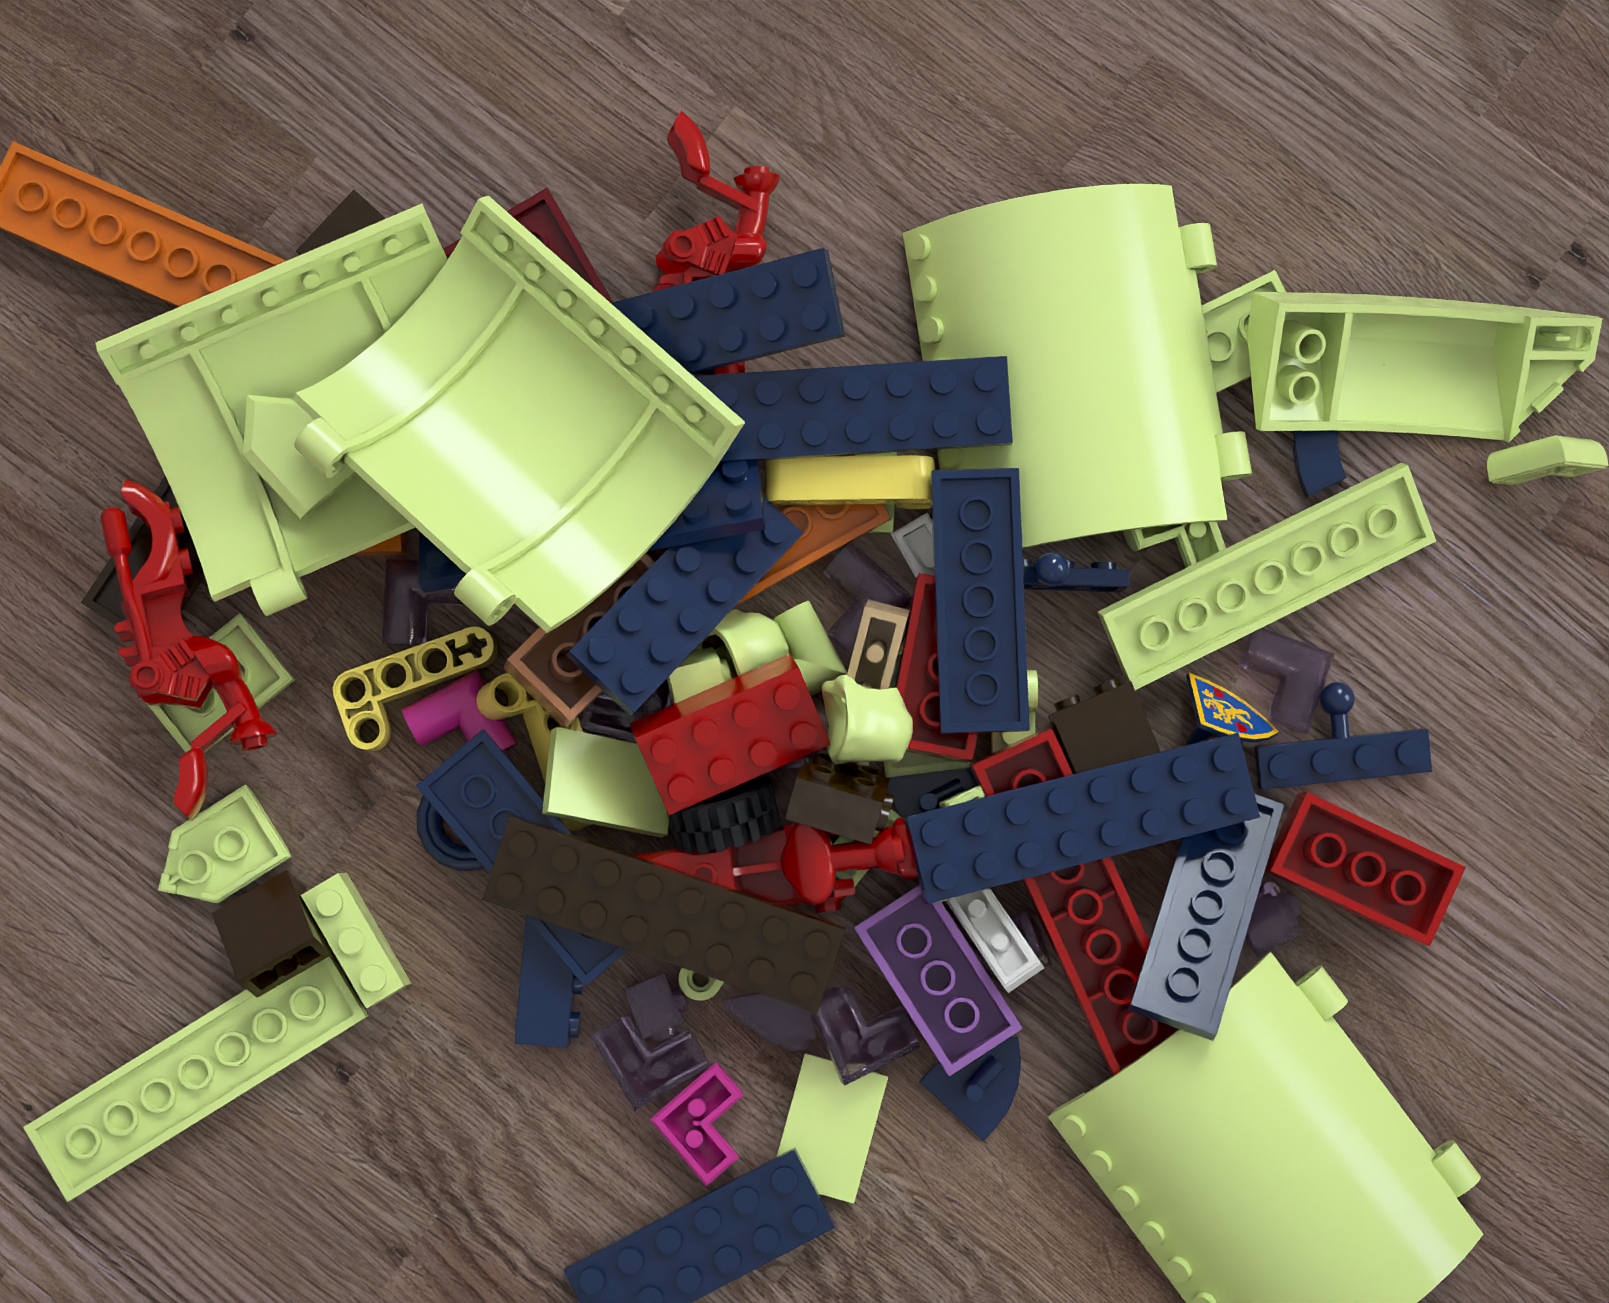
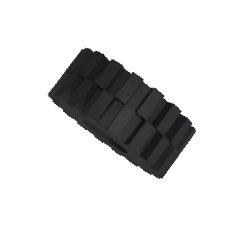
M760 775L668 815L677 850H685V853H693L698 850L699 854L708 853L716 849V852L724 851L726 847L734 846L737 848L744 846V843L747 841H758L761 839V835L768 836L773 833V829H778L781 823L772 781L769 777L766 778L765 775Z

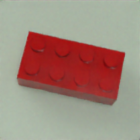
M918 573L914 583L895 687L902 696L906 709L913 719L912 738L906 752L969 763L973 760L977 733L940 734L934 576Z
M790 654L629 723L668 815L831 745L801 671Z
M1309 792L1297 793L1271 849L1265 872L1417 945L1430 946L1466 867Z

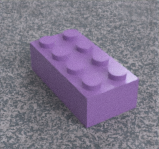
M920 884L853 927L948 1076L959 1071L1023 1029L942 902L924 903Z

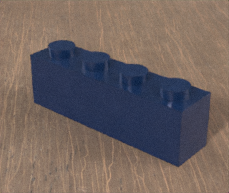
M525 918L515 1044L567 1048L571 1045V1038L579 1037L581 1012H573L575 994L582 995L584 985L531 922Z

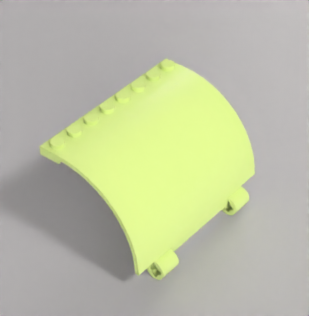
M1114 184L1038 193L965 210L903 233L923 361L1007 356L1012 445L938 449L937 454L940 470L1019 468L1022 549L1074 538L1139 528L1227 520L1221 482L1252 475L1246 434L1242 431L1223 433L1196 275L1217 267L1211 226L1209 223H1196L1178 227L1171 185Z
M485 196L477 200L460 232L463 236L442 269L406 313L374 344L350 363L324 380L295 393L292 400L314 420L300 432L294 446L327 478L338 475L347 466L352 468L465 572L466 575L457 585L454 595L486 625L490 626L500 620L515 603L548 633L592 603L653 546L702 488L738 435L745 421L490 196Z
M423 204L414 206L96 342L99 356L128 400L164 471L190 532L210 595L214 602L251 586L261 610L265 616H269L308 599L300 577L415 528L358 474L300 520L242 454L247 395L293 399L296 392L306 389L337 372L385 334L415 303L442 269L448 259Z
M1271 952L1266 954L1253 968L1230 987L1218 1032L1213 1041L1178 1029L1129 1066L1090 1091L1082 1093L1059 1106L1048 1116L1186 1303H1418L1452 1272L1483 1236L1482 1231L1457 1199L1481 1179L1480 1174L1454 1140L1448 1141L1433 1150L1333 1018V1015L1340 1011L1348 1003V1000L1322 966L1312 969L1294 983Z

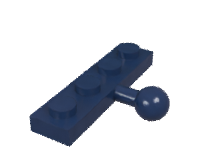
M1047 552L1037 559L1035 566H1032V560L1023 559L1024 590L1120 593L1129 587V570L1117 569V563L1093 562L1091 563V568H1075L1074 561L1066 560L1059 553Z
M1330 683L1322 690L1320 703L1323 710L1330 714L1332 738L1255 746L1258 786L1260 789H1271L1432 772L1428 729L1420 728L1350 736L1348 712L1354 706V693L1344 683Z

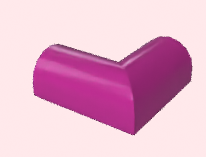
M479 669L401 709L409 729L421 747L458 728H461L467 742L482 729L486 730L503 752L513 748L518 743L505 719L491 720L479 711L476 701L477 694L482 686L486 684Z
M718 1062L712 1064L650 1118L654 1126L705 1186L710 1184L740 1157L712 1125L717 1118L744 1096L741 1088Z

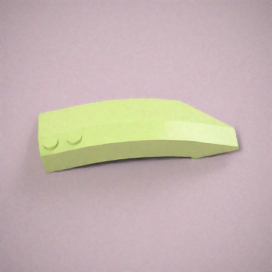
M1253 292L1247 339L1256 429L1259 431L1337 430L1418 433L1503 440L1509 443L1521 431L1519 425L1534 411L1540 413L1564 390L1561 385L1577 370L1583 372L1595 360L1603 318L1499 304L1444 299L1341 293Z

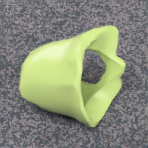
M733 609L705 637L706 639L716 634L723 640L724 644L715 649V652L719 659H727L731 679L789 654V647L777 622L760 613H744L738 609ZM703 641L692 652L702 650Z
M841 675L833 681H825L821 685L826 717L829 724L828 739L831 744L827 746V751L834 764L851 761L897 763L903 758L912 738L913 719L907 711L903 698L896 687L882 690L865 688L847 675Z

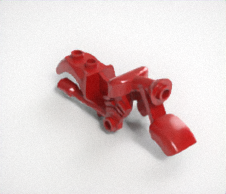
M681 111L667 135L668 145L678 159L681 176L697 184L696 189L739 210L734 232L722 220L720 215L689 230L672 232L666 241L662 243L663 248L655 255L656 266L663 275L659 279V284L654 287L653 292L758 265L767 249L763 232L767 220L769 197L776 189L780 180V175L770 173L769 167H747L744 169V174L733 178L736 187L741 190L740 192L709 176L710 157L706 141L693 120ZM745 362L705 371L702 374L745 373Z
M125 479L121 494L127 502L131 514L141 519L152 532L151 553L133 580L128 556L132 552L125 513L117 507H109L104 509L100 519L107 554L115 561L118 582L124 601L120 602V605L127 619L117 623L114 631L116 634L122 633L120 636L122 643L134 641L130 647L118 650L125 663L133 667L128 676L130 687L136 690L138 698H141L142 701L150 706L168 704L194 708L196 710H202L203 705L214 688L227 710L222 717L190 743L192 749L179 758V782L174 793V804L185 817L193 821L205 801L208 789V764L204 751L232 727L234 732L230 736L229 745H241L242 751L264 748L268 746L267 739L277 736L278 733L270 723L262 719L255 700L242 679V670L234 653L226 645L204 636H194L188 631L182 620V601L184 597L190 596L185 575L193 574L188 548L180 550L177 534L185 532L180 508H171L168 501L163 502L150 489L137 482Z
M903 818L896 819L892 827L890 825L884 831L879 832L876 837H873L871 844L853 840V842L832 845L829 836L837 834L795 822L792 825H785L784 830H774L768 836L761 835V839L758 841H747L744 843V846L737 848L734 846L726 847L724 851L716 852V849L708 853L699 854L698 850L693 853H685V850L671 849L633 855L781 906L810 903L815 905V913L841 910L840 901H843L846 896L855 895L853 878L836 880V871L857 869L859 871L881 868L892 874H897L898 871L900 876L905 879L918 878Z

